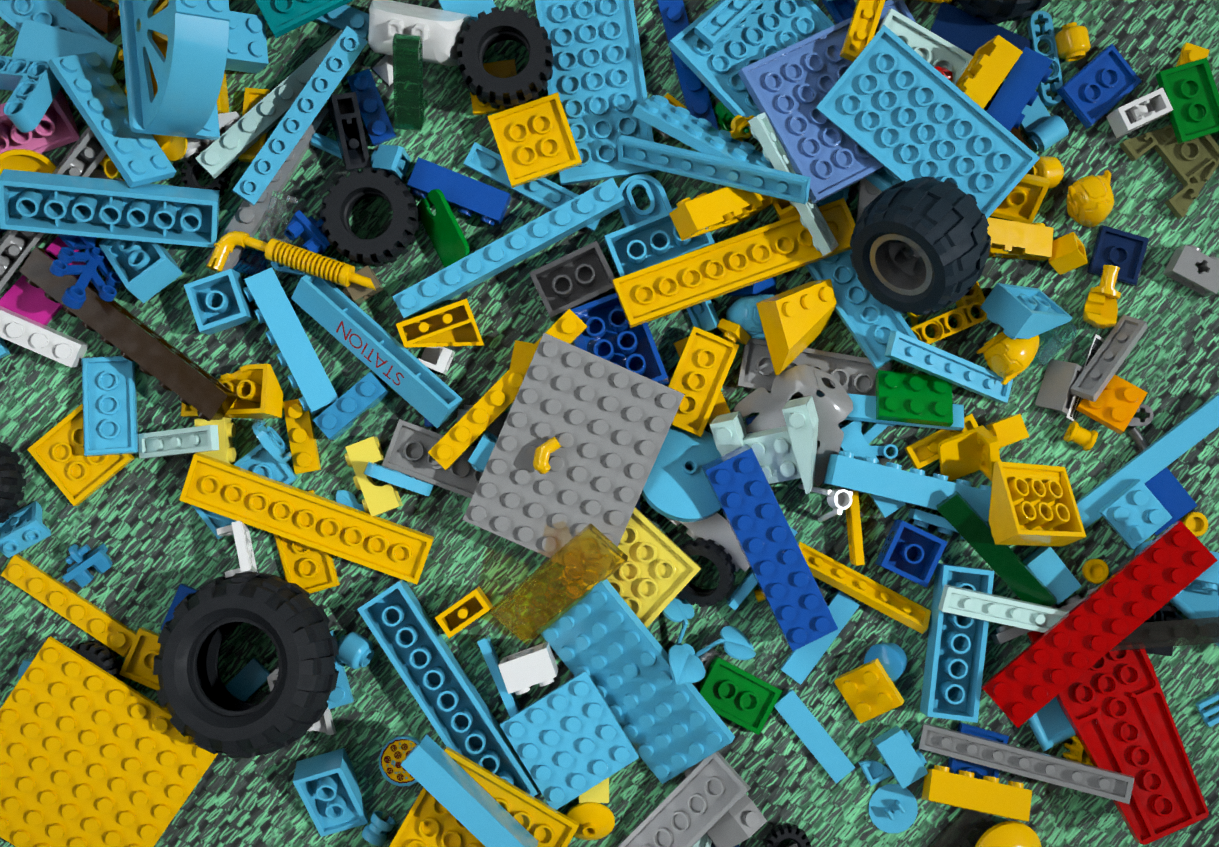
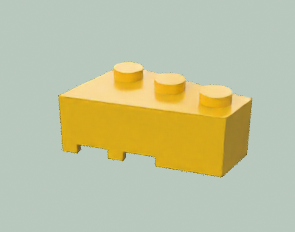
M991 217L987 219L989 224L987 233L991 237V248L988 257L1045 261L1052 257L1054 228L1046 227L1044 223L1027 224Z
M467 298L396 324L404 348L484 346Z

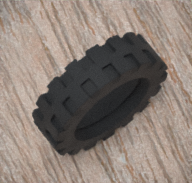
M697 538L694 541L690 539L685 544L680 545L679 548L688 556L700 555L711 560L718 568L720 582L717 587L712 589L698 588L689 582L679 592L678 597L682 600L686 599L691 605L699 604V607H706L707 604L712 606L719 600H723L732 588L736 578L734 574L736 567L735 563L732 564L730 553L727 554L721 544L718 546L711 539H708V541L704 540V538Z

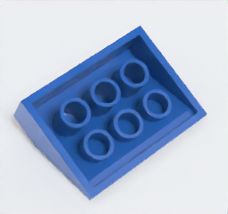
M616 293L570 309L588 326L574 340L576 347L660 384H669L668 376L648 323L630 328Z

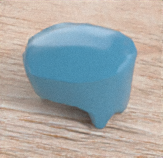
M882 642L870 647L863 663L865 664L878 658L892 682H894L905 671L908 657L899 645Z

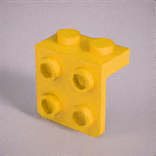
M981 425L939 442L938 454L941 475L949 476L948 481H953L980 470L992 482L994 463L1001 461L999 449H1001L1000 440Z

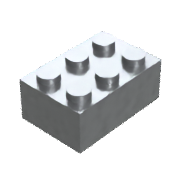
M597 241L529 272L552 321L560 318L564 314L563 312L568 309L579 307L615 292L612 280L615 278Z

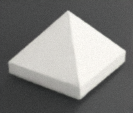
M385 55L372 69L390 86L407 68L395 56Z

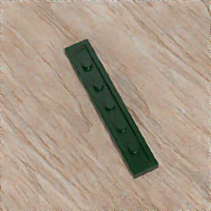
M957 491L936 506L945 519L1022 601L1049 607L1057 602L1056 597L1008 545L995 544L990 526Z

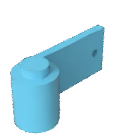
M1037 96L1032 106L1026 104L1022 111V114L1026 116L1020 126L1028 136L1027 141L1034 151L1044 152L1069 133L1064 120L1057 115L1050 116L1039 96Z

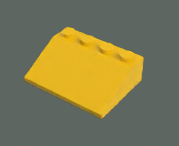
M1001 461L994 463L988 521L995 544L1063 547L1086 537L1065 467Z

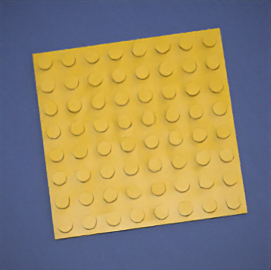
M50 636L0 708V837L15 847H154L218 753L213 754L196 746V743L193 742V737L189 735L184 737L170 722L172 716L168 710Z

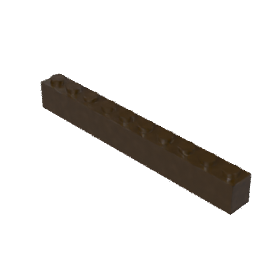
M39 247L34 248L19 272L27 277L26 281L30 285L46 292L44 295L51 301L62 304L64 306L63 310L69 315L79 317L83 321L82 325L93 332L97 331L102 335V341L120 349V354L127 360L138 363L140 365L139 369L143 373L160 380L158 384L161 387L178 394V399L185 405H192L198 410L197 414L207 421L222 420L238 395L115 300L112 302L102 300L99 297L98 290L90 281L85 289L86 300L80 309L67 307L61 298L67 288L75 286L80 275L55 276L50 272L49 268L54 260H59L58 257L50 250Z

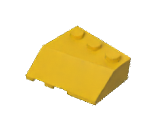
M831 279L810 281L756 303L775 375H779L826 329L837 304Z

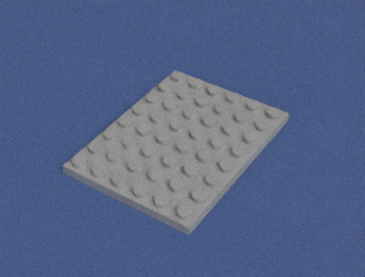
M543 333L462 520L599 580L603 579L685 394ZM555 436L561 447L549 456L548 463L551 466L549 472L540 474L533 467L535 450L538 446Z

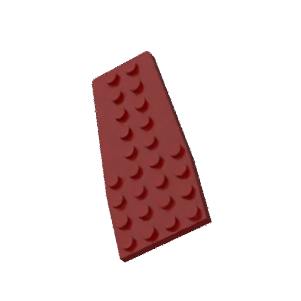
M1135 629L1060 692L1056 698L1093 766L1130 775L1135 778L1130 803L1127 804L1113 800L1134 840L1139 844L1147 845L1207 818L1209 811L1153 665ZM1037 631L1027 633L1031 643L1044 634Z

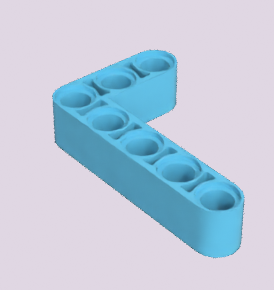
M0 56V90L13 91L4 106V113L20 132H30L40 123L61 88V84L45 60Z

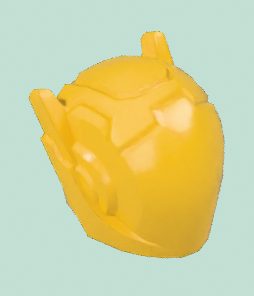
M1106 170L1103 175L1082 177L1068 187L1067 212L1075 222L1086 227H1095L1104 221L1112 211L1114 195L1110 186L1112 173L1109 170Z
M1002 331L984 343V346L977 350L976 353H983L987 365L993 372L1003 378L1001 384L1006 385L1033 361L1039 348V336L1037 335L1030 339H1011Z

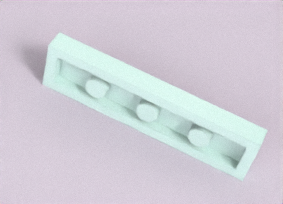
M218 425L138 434L139 459L219 450Z

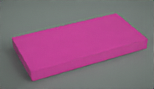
M57 237L47 250H50L57 256L62 247L68 246ZM72 261V263H70V264H68V265H86V264H85V262ZM22 275L0 299V306L47 325L62 309L63 305L48 299L44 295L46 293L44 290L30 285L26 281L27 277Z

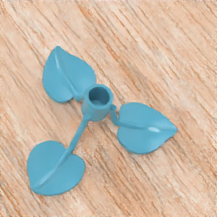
M677 595L662 611L671 621H682V628L677 642L670 648L668 653L670 671L675 686L701 681L705 676V668L698 657L719 644H724L725 652L738 660H750L756 655L750 640L744 633L733 626L723 627L720 631L722 639L714 641L695 653L691 645L681 644L688 625L687 619H692L695 615L693 606L686 599L682 600Z

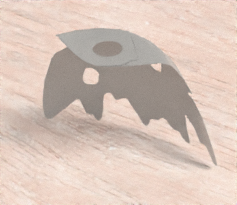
M803 364L792 367L775 377L771 393L766 388H757L735 406L733 412L740 411L742 418L751 413L759 412V415L745 428L746 433L786 426L782 409L792 395L800 392L803 397L812 396L819 419L817 440L820 441V445L816 453L815 484L820 486L825 480L830 454L838 455L843 441L844 432L838 424L844 421L852 412L853 402L833 375ZM822 378L832 381L835 388L830 389L826 387L822 382ZM820 390L824 396H817L816 391Z

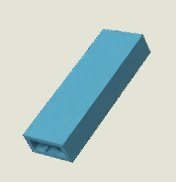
M427 734L401 763V766L485 847L538 846V840Z

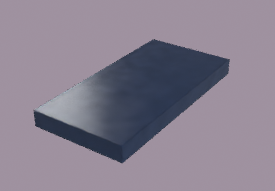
M943 1L930 28L931 32L972 56L979 47L997 35H1000L1021 51L1024 50L1025 46L1029 48L1032 41L996 24L987 22L980 17H972L962 9Z

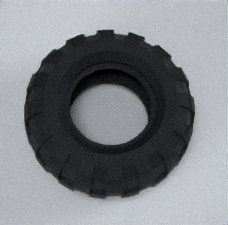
M236 573L233 577H217L202 584L198 591L188 594L176 606L173 613L174 618L171 621H166L158 638V643L161 644L159 655L154 657L153 675H158L160 690L156 691L159 702L162 708L168 709L172 716L170 722L184 737L188 735L193 737V742L196 743V746L213 754L224 753L230 758H251L263 754L267 755L293 744L306 735L307 730L320 720L328 708L329 703L327 700L329 695L336 688L339 671L335 669V657L339 654L337 639L332 637L327 625L330 622L321 605L317 606L309 598L310 594L296 583H289L276 575ZM244 622L257 626L264 631L275 645L278 654L279 672L277 681L271 693L260 704L246 703L233 696L224 686L218 670V655L224 639L232 629Z

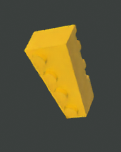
M722 187L709 194L707 192L702 193L693 200L688 197L679 201L676 204L677 208L670 212L669 215L681 240L684 241L745 221L779 200V198L732 187Z

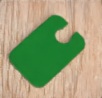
M433 189L427 195L435 206L436 215L432 214L427 199L421 200L417 208L425 230L442 264L446 268L468 256L470 250L444 194L440 189Z

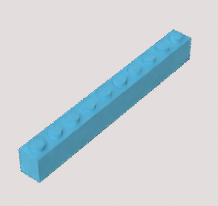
M612 177L392 297L404 319L408 320L422 315L625 206V200Z

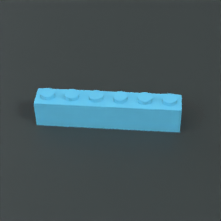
M271 267L244 279L246 287L243 288V291L249 302L254 300L258 308L254 310V313L260 324L265 322L269 330L265 334L271 346L276 344L280 351L276 356L282 368L288 367L291 375L287 376L294 390L299 389L302 397L298 399L304 411L309 410L313 416L326 410L338 399V396L273 268Z

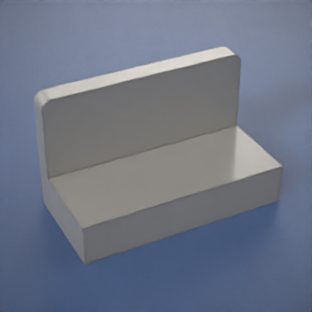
M1050 359L1035 405L1055 410L1067 416L1074 396L1070 388L1082 373L1083 367L1076 363Z

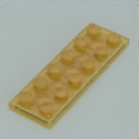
M590 523L492 608L490 614L527 645L589 594L597 583L603 582L627 562L628 556Z

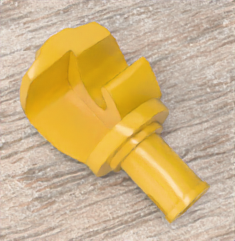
M1103 265L1099 286L1090 288L1087 296L1083 320L1094 328L1115 327L1117 323V299H1120L1121 293L1114 289L1120 270L1117 266Z

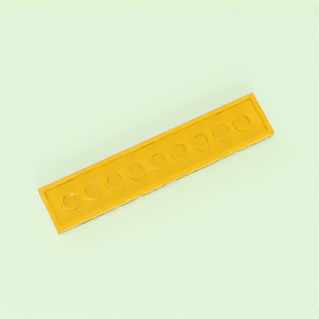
M842 198L818 207L839 244L832 252L824 256L814 247L812 235L802 225L800 214L613 279L612 284L630 328L852 249L850 240L856 224L845 199Z
M201 453L193 455L179 499L182 502L236 521H241L244 524L416 585L419 582L434 537L377 516H371L369 513Z

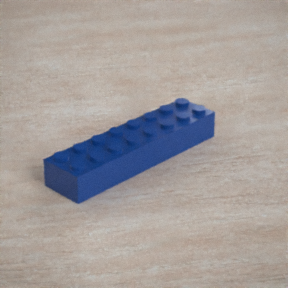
M746 444L701 466L791 650L795 651L837 630L838 627L753 449Z

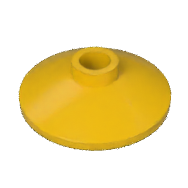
M596 802L577 804L566 814L567 817L579 823L574 837L582 840L601 839L611 833L615 825L613 812L605 805Z

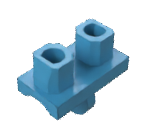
M104 543L87 555L86 553L91 550L87 544L81 548L76 544L68 548L70 556L65 560L69 565L74 561L76 563L67 568V573L62 578L67 583L73 580L78 586L83 588L94 578L87 568L93 565L100 574L107 571L113 563L106 554L108 548Z

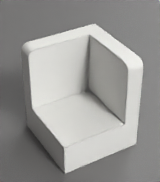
M425 347L421 359H417L427 368L446 375L455 352L445 347Z

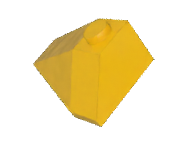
M271 364L245 365L240 367V370L231 374L226 373L221 375L220 379H217L238 395L225 414V418H282L283 392ZM182 403V417H200L197 414L198 410Z

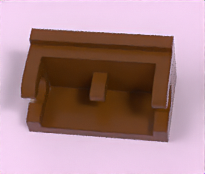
M66 0V9L105 33H109L121 25L120 16L118 15L119 5L117 3L115 4L114 12L111 7L102 5L98 0Z

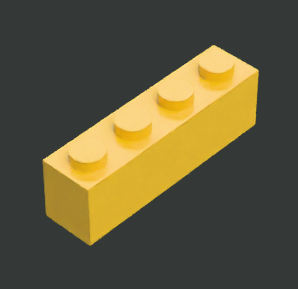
M934 765V769H926L928 774L924 776L922 800L1029 822L1032 790L1024 789L1023 783L1008 781V785L1000 784L999 778L983 776V780L974 778V773L959 770L958 774L949 773V767Z

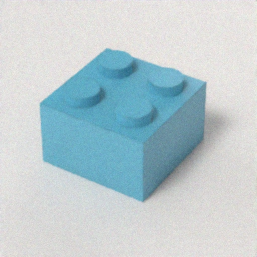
M228 269L184 285L199 332L211 335L255 320L251 304L243 291L245 287L241 275L233 269Z

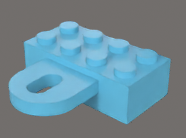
M637 174L627 178L620 185L619 190L626 205L618 210L625 228L604 236L605 244L619 277L715 244L711 232L684 241L681 240L669 215L676 208L672 209L662 184L656 178L646 174ZM635 187H642L645 190L650 202L648 209L640 210L637 208L631 194Z

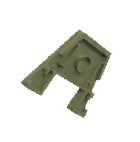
M1172 124L1138 137L1127 139L1119 144L1132 162L1151 148H1154L1183 184V188L1164 202L1177 219L1183 218L1187 214L1188 208L1194 199L1198 197L1200 190L1219 165V146L1210 135L1178 145Z

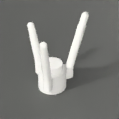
M799 484L798 488L804 490L803 484ZM812 487L810 491L826 495L828 505L833 508L832 511L819 517L818 522L825 521L835 515H842L843 509L849 508L852 504L853 492L851 490H845L841 487L834 490Z

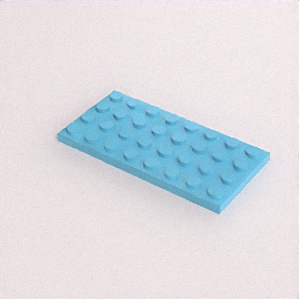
M535 0L537 19L539 20L540 27H544L548 33L553 52L552 78L547 81L548 95L558 92L582 161V165L559 172L561 186L605 180L612 177L619 178L658 172L655 169L618 161V138L621 135L654 142L652 126L632 116L635 107L648 99L634 0Z
M885 25L880 28L815 108L900 181L905 180L907 182L921 177H934L942 182L947 180L958 185V188L964 193H969L977 202L976 205L981 213L985 214L986 219L989 218L1040 159L1038 155Z
M606 577L537 629L574 676L584 670L588 672L636 752L662 784L733 742L734 734L692 683L675 686L667 652Z

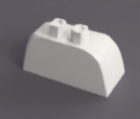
M372 0L369 8L368 45L375 53L445 66H457V45L461 44L459 37L462 31H468L467 24L470 21L471 15L391 0Z

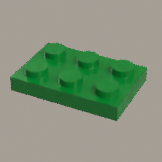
M1207 57L1160 71L1155 75L1159 88L1164 89L1173 108L1168 115L1178 145L1219 132V93Z
M878 370L876 373V420L950 427L953 424L952 383L932 375Z
M715 656L698 688V692L717 714L757 735L763 729L782 693V690L718 656Z

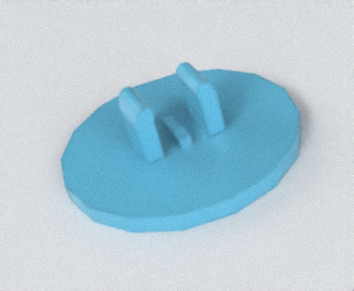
M886 784L879 787L872 794L869 801V815L873 824L879 830L887 833H900L907 830L914 823L918 814V805L914 795L907 788L902 789L899 784Z

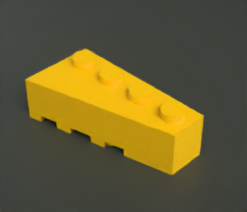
M997 35L977 49L955 85L984 109L1023 52L1000 35Z

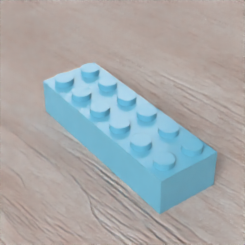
M938 563L936 566L920 711L927 717L978 723L989 621L942 612L938 607L945 584L992 594L994 571L943 563Z

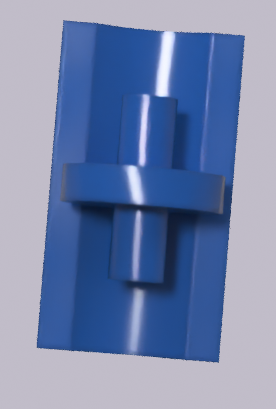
M300 210L293 215L284 231V234L292 241L300 236L306 242L301 248L322 255L330 245L326 238L327 235L323 232L321 226L324 221L320 219L317 222L312 216L307 218Z

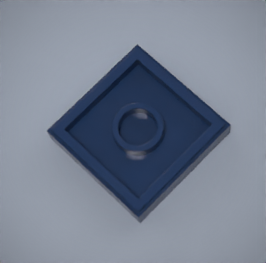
M1101 225L1087 273L1101 277L1103 265L1117 266L1120 270L1116 281L1136 286L1149 238Z

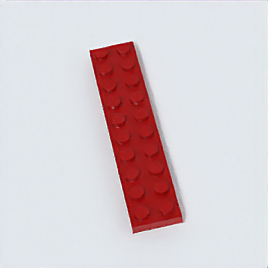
M1182 521L1175 522L989 679L981 688L1013 724L1019 728L1218 560Z

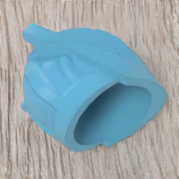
M759 294L739 298L728 308L726 319L739 324L751 338L765 339L756 303L775 295Z

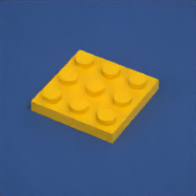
M558 92L488 116L512 188L582 165Z
M83 403L27 449L73 506L80 505L135 459L132 454L84 456Z

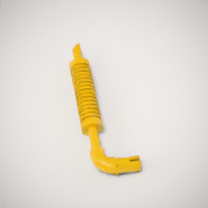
M241 231L228 232L216 244L214 243V251L206 265L207 268L213 271L222 272L229 253L233 252L234 247L241 246L245 248L248 246L265 252V259L319 278L321 277L345 287L355 283L376 291L371 278L356 274L355 266L274 238L270 239L267 243L252 238L248 233Z

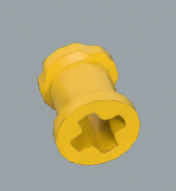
M1073 421L1070 423L1063 440L1066 442L1072 441L1082 446L1083 450L1088 451L1094 446L1098 432L1095 430L1089 431L1079 426L1078 422Z

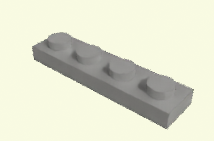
M1123 314L1070 388L1072 394L1095 402L1148 328L1147 322Z

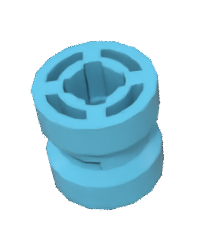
M375 810L370 817L371 823L365 826L361 835L369 843L381 847L387 839V832L392 831L396 822L390 816L387 822L380 819L383 812Z

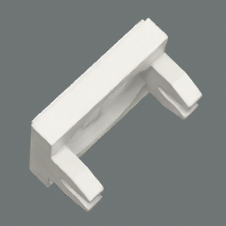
M236 521L232 522V525L216 529L219 537L234 535L240 568L226 571L225 577H233L236 573H258L249 528L243 522Z

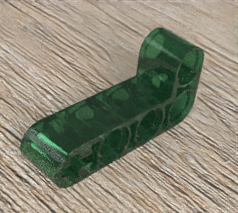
M395 33L393 38L395 129L421 132L427 118L424 117L425 108H428V101L423 99L422 36Z

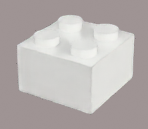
M549 642L503 657L498 664L508 694L515 692L516 695L528 692L530 690L529 687L539 683V686L542 687L554 682L553 678L557 677L559 670Z

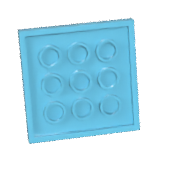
M586 670L500 723V727L548 805L555 810L639 758L632 743Z

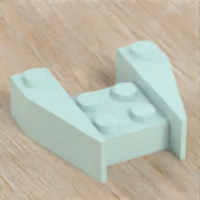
M812 396L787 401L782 409L786 426L747 434L740 411L718 415L711 422L710 428L715 445L722 456L747 444L753 449L769 484L801 478L805 493H810L815 483L819 422Z

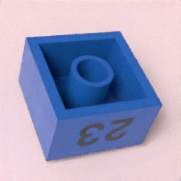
M895 519L875 564L927 588L948 542L903 520Z

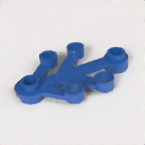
M62 247L57 255L59 260L53 261L49 268L50 272L58 277L80 275L75 286L67 288L61 298L67 307L80 309L86 300L85 289L90 280L98 290L99 297L107 302L114 300L117 295L116 289L121 286L122 281L118 274L112 272L108 266L109 260L101 248H86L84 252H75L69 247ZM72 261H76V262H85L86 265H67V264L72 263ZM96 270H100L104 275L106 284Z

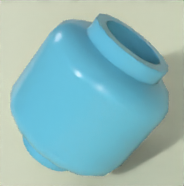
M357 632L342 635L337 641L339 651L337 659L353 669L366 667L374 656L372 642Z

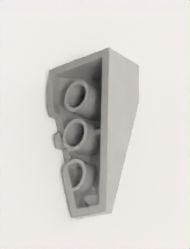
M702 761L685 770V776L687 777ZM745 794L706 834L716 847H734L749 839L767 820L748 795Z

